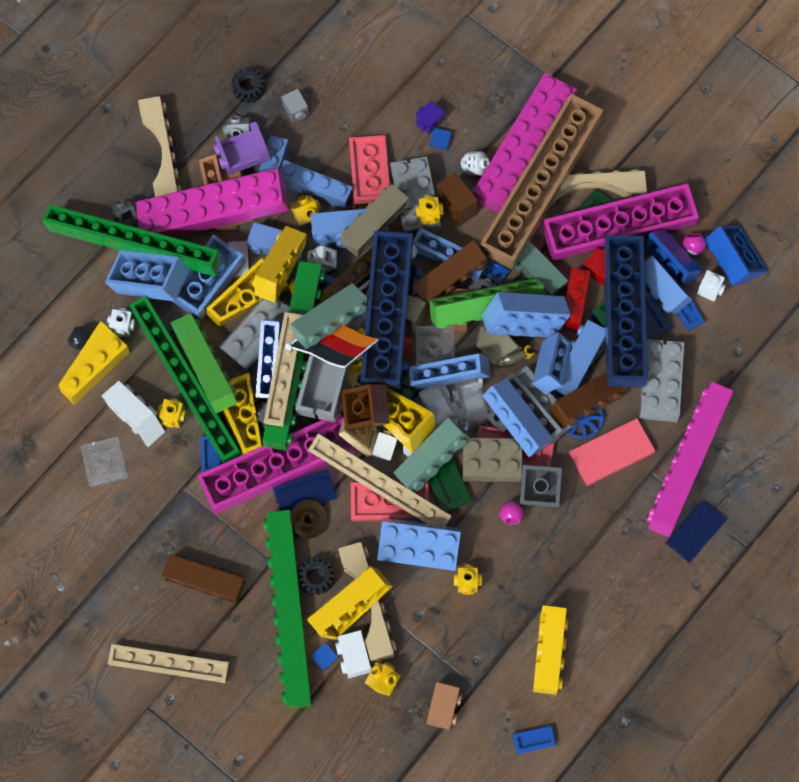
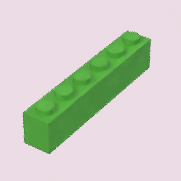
M538 278L430 299L431 321L437 328H447L453 324H465L472 320L481 321L483 320L481 315L497 292L544 295V284Z
M190 313L170 322L173 332L215 413L237 404L234 397L237 395L233 384L229 386L228 382H230L226 371H221L223 366L219 358H214L216 353L212 345H207L209 340L205 332H200L202 327L199 320H194Z

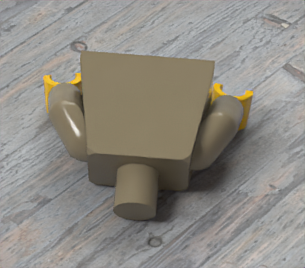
M482 324L480 326L476 346L482 351L480 354L489 358L492 364L500 366L515 364L524 359H531L535 352L532 354L527 353V350L531 348L530 345H527L521 351L522 347L511 335L487 334L485 325Z

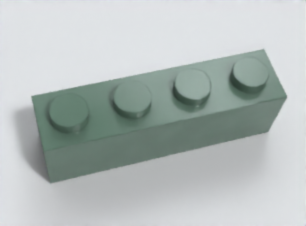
M529 242L514 268L518 272L522 271L526 280L538 278L544 284V295L558 296L567 288L568 280Z
M353 283L293 321L291 323L292 335L306 349L316 345L327 335H331L335 330L348 324L356 316L363 314L367 310V297Z
M447 418L393 473L409 490L416 493L424 487L431 477L437 474L439 468L444 463H447L458 449L465 445L469 437L456 423Z

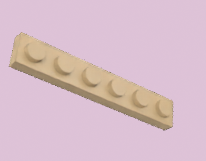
M284 313L264 424L284 426L298 350L293 348L287 350L285 345L296 339L292 335L291 323L303 315Z
M111 644L108 665L220 683H226L229 662Z

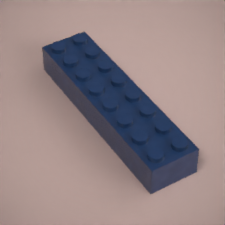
M374 231L365 336L377 338L378 341L363 353L362 386L378 384L386 385V388L401 389L414 243L412 233Z
M605 235L603 242L606 387H645L648 380L644 239L643 236Z

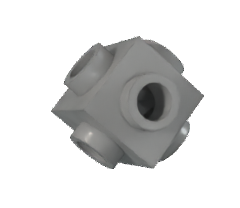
M240 116L228 118L227 124L223 125L224 136H227V139L249 132V118H241Z

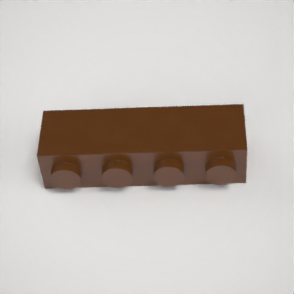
M472 240L412 285V287L426 305L429 306L430 299L440 298L445 293L447 295L456 289L455 286L458 283H464L472 277L470 274L477 270L479 272L485 268L488 259L475 241Z
M605 373L556 400L550 411L563 428L568 425L574 426L580 421V418L584 416L588 418L596 409L602 410L609 405L610 401L621 399L627 387H606Z
M169 554L161 575L163 581L234 604H238L245 584L244 578L239 573L231 571L229 574L223 572V569L213 565L212 568L205 566V563L199 560L192 562L186 560V557L181 554H175V556Z

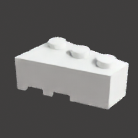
M118 381L102 397L123 422H126L135 434L138 433L145 445L149 447L165 433L155 416L157 412L150 405L148 407L144 405L146 402L140 395L135 396L133 394L134 391L128 384L124 386Z

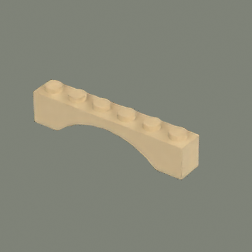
M160 96L138 100L143 125L156 136L162 148L161 167L153 182L155 197L180 192V185H176V180H179L177 168H173V163H176L175 154L170 152V147L173 146L171 135H167V130H170L169 121L164 119V114L167 113L166 104L161 102Z
M633 169L629 172L615 170L610 173L597 171L592 174L578 172L569 175L553 203L567 193L586 188L608 190L625 199L644 195L647 193L645 171Z
M361 542L338 548L344 572L354 579H357L366 568L372 567V565L368 566L366 559L369 558L367 548L362 547ZM378 601L371 607V625L365 640L371 664L394 658L393 652L396 651L394 640H389L388 633L391 632L388 621L384 622L382 614H386L383 602L379 603Z

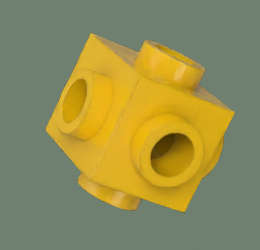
M311 195L301 196L297 201L290 203L295 220L300 226L305 223L310 224L311 214L319 213V210H321L318 200H314Z
M425 196L419 199V206H416V216L420 217L421 225L440 223V215H443L442 203L439 204L438 197Z
M170 398V400L164 399L163 404H160L158 407L157 415L164 426L180 428L181 422L185 420L186 410L180 400Z
M463 565L462 568H458V574H454V586H458V593L470 595L478 592V586H482V574H478V568H473V565ZM464 577H472V578H471V580H466Z
M376 662L365 684L378 693L390 696L401 675L394 671L395 667L387 662L384 664Z

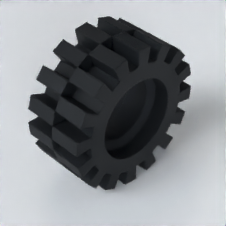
M245 67V71L241 68L239 69V74L237 72L234 73L235 77H232L231 85L236 99L239 98L241 102L245 100V103H249V100L254 103L255 98L259 100L260 96L264 95L265 82L259 70L255 72L254 68L251 67V70H248V67ZM246 80H252L255 83V87L251 90H244L241 85Z
M316 557L313 560V558H310L308 562L305 561L304 565L300 567V572L298 573L299 582L305 592H310V595L317 594L318 596L320 593H327V590L332 588L334 571L331 564L327 563L325 559L320 560ZM311 571H322L324 579L320 583H312L309 580Z

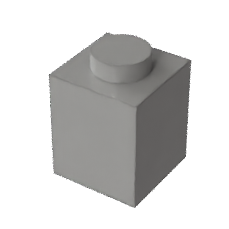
M298 89L281 97L282 105L292 122L300 121L309 114L308 106Z

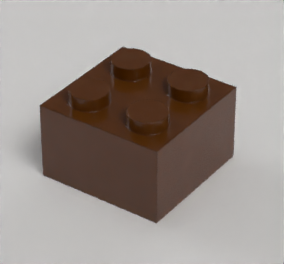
M456 172L437 184L436 194L439 204L442 203L452 223L455 222L459 227L477 215V199Z
M369 384L341 391L345 429L361 430L390 424L386 385Z

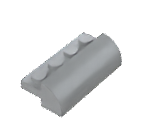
M262 298L219 348L231 359L230 361L238 369L246 373L259 358L261 320H283L284 313H289L290 307L287 304H283L279 299L274 303Z
M526 366L516 374L513 373L508 376L507 379L553 438L548 444L550 445L559 440L561 435L574 426L568 425L563 428L550 411L556 399L550 392L545 394L532 384L534 374Z

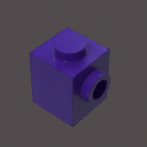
M430 101L425 107L422 106L416 112V125L421 131H426L430 134L434 128H437L444 121L445 112Z

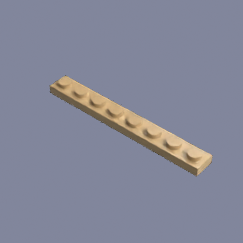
M320 434L316 436L308 449L315 456L425 524L446 526L451 518V515Z

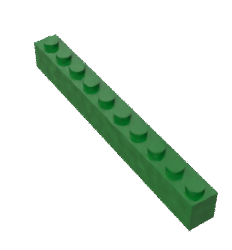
M50 204L42 219L48 231L116 250L179 257L190 270L217 277L223 263L219 250Z
M299 261L289 313L304 315L315 308L317 300L320 301L322 289H319L320 283H324L325 272L322 271L321 264ZM299 350L297 352L284 426L266 424L262 441L264 447L287 451V446L292 443L293 434L290 431L291 426L295 427L297 415H294V411L298 401V391L301 389L303 382L301 378L302 372H305L307 367L305 356L309 353Z
M144 296L129 304L132 314L221 462L224 464L240 457L239 449L218 414L215 413L207 396L147 297Z
M290 510L268 512L267 519H264L265 531L269 530V538H266L267 550L271 549V557H268L269 569H273V576H270V586L275 588V595H272V605L277 607V614H274V624L279 627V633H276V644L281 646V653H278V663L283 665V672H280V683L285 685V692H282V702L287 704L288 709L312 707L294 537L290 521L291 512Z

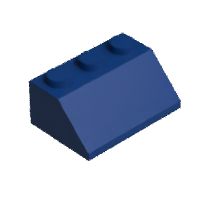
M741 225L720 226L705 238L709 250L713 252L717 258L718 265L723 268L727 275V280L733 286L743 285L768 272Z
M662 229L649 234L645 250L651 256L658 259L672 276L677 275L682 288L687 287L699 278L701 273L699 263L690 258L687 250L683 246H679L671 233Z

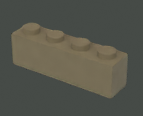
M393 184L388 188L385 187L380 192L379 197L368 204L367 210L363 214H358L353 221L354 223L350 227L347 226L341 232V244L356 257H359L373 243L374 231L383 232L409 206V197Z

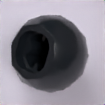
M75 327L68 338V344L73 349L82 350L91 336L90 332L85 327Z

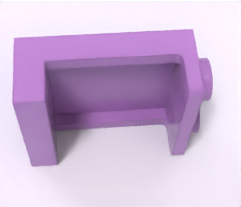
M257 122L249 124L251 131L224 141H220L218 136L214 137L216 144L213 146L216 155H221V158H219L221 168H226L228 175L270 160Z

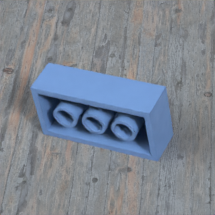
M367 209L311 214L314 249L317 246L346 248L341 244V232L347 226L350 227L354 223L355 217L360 213L363 214Z
M215 235L209 239L205 247L219 250L223 258V263L217 277L189 270L176 301H172L200 321L206 316L207 307L222 295L246 263L242 253Z
M120 250L105 283L117 294L176 301L190 268L179 257Z
M497 292L481 316L487 334L549 338L560 330L571 314L564 296Z
M384 518L377 560L456 571L462 528Z

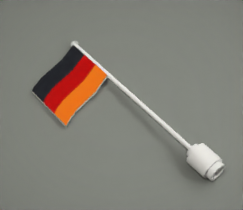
M414 244L412 260L416 257V254L418 253L417 248ZM370 280L358 289L362 291L369 285ZM343 325L336 329L334 333L327 335L316 345H312L308 349L297 339H294L291 343H286L285 347L287 350L293 348L309 353L331 365L345 368L374 345L378 339L365 336Z

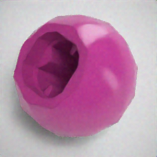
M691 233L683 238L682 246L689 255H699L704 251L706 241L702 234Z
M516 501L505 502L500 508L502 521L509 525L520 523L524 517L522 505Z

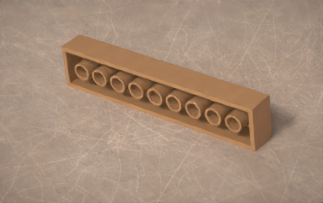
M570 93L480 243V249L485 256L512 270L514 269L600 124L603 109Z

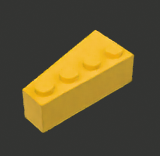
M288 226L282 232H279L274 246L271 247L269 254L255 274L253 287H255L254 295L276 303L306 246L307 234Z
M262 258L207 307L206 314L219 327L251 311L262 299L254 295L255 287H253L255 274L264 261ZM287 283L285 284V286H284V288H283V290H282V292H281L280 294H282V293H284V292L287 291V289H288V284H287Z
M100 321L58 385L61 392L74 405L130 354L127 345L102 321Z
M249 373L231 379L228 382L229 386L233 384L237 395L234 396L237 404L221 411L241 456L262 447Z
M386 388L390 424L383 426L413 453L436 428L434 413Z
M373 567L366 568L357 579L307 620L321 637L337 640L338 636L343 635L393 586L379 569Z
M542 606L533 692L557 695L558 689H562L563 677H559L560 669H564L565 658H562L561 655L562 650L566 649L567 638H563L564 631L568 629V619H565L566 608Z

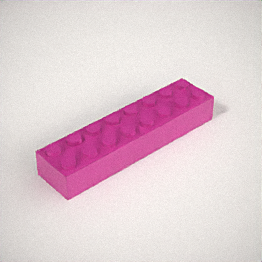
M544 73L474 188L473 195L477 199V203L497 213L500 212L570 93L576 96V88Z
M278 168L135 202L139 229L172 238L289 211L285 177Z
M687 183L544 219L542 229L553 262L595 251L597 247L603 249L605 235L643 236V238H647L654 231L665 229L667 232L694 226L699 216Z
M711 382L710 387L705 386L692 420H690L685 437L682 438L679 445L678 454H675L669 469L672 472L668 471L662 487L665 489L660 488L654 503L657 507L653 505L647 521L650 524L648 529L670 538L733 390Z
M340 412L338 413L336 423L321 420L292 433V443L287 446V451L262 446L197 475L214 515L330 465L308 451L318 434L351 454L356 453V448L339 435L343 421Z

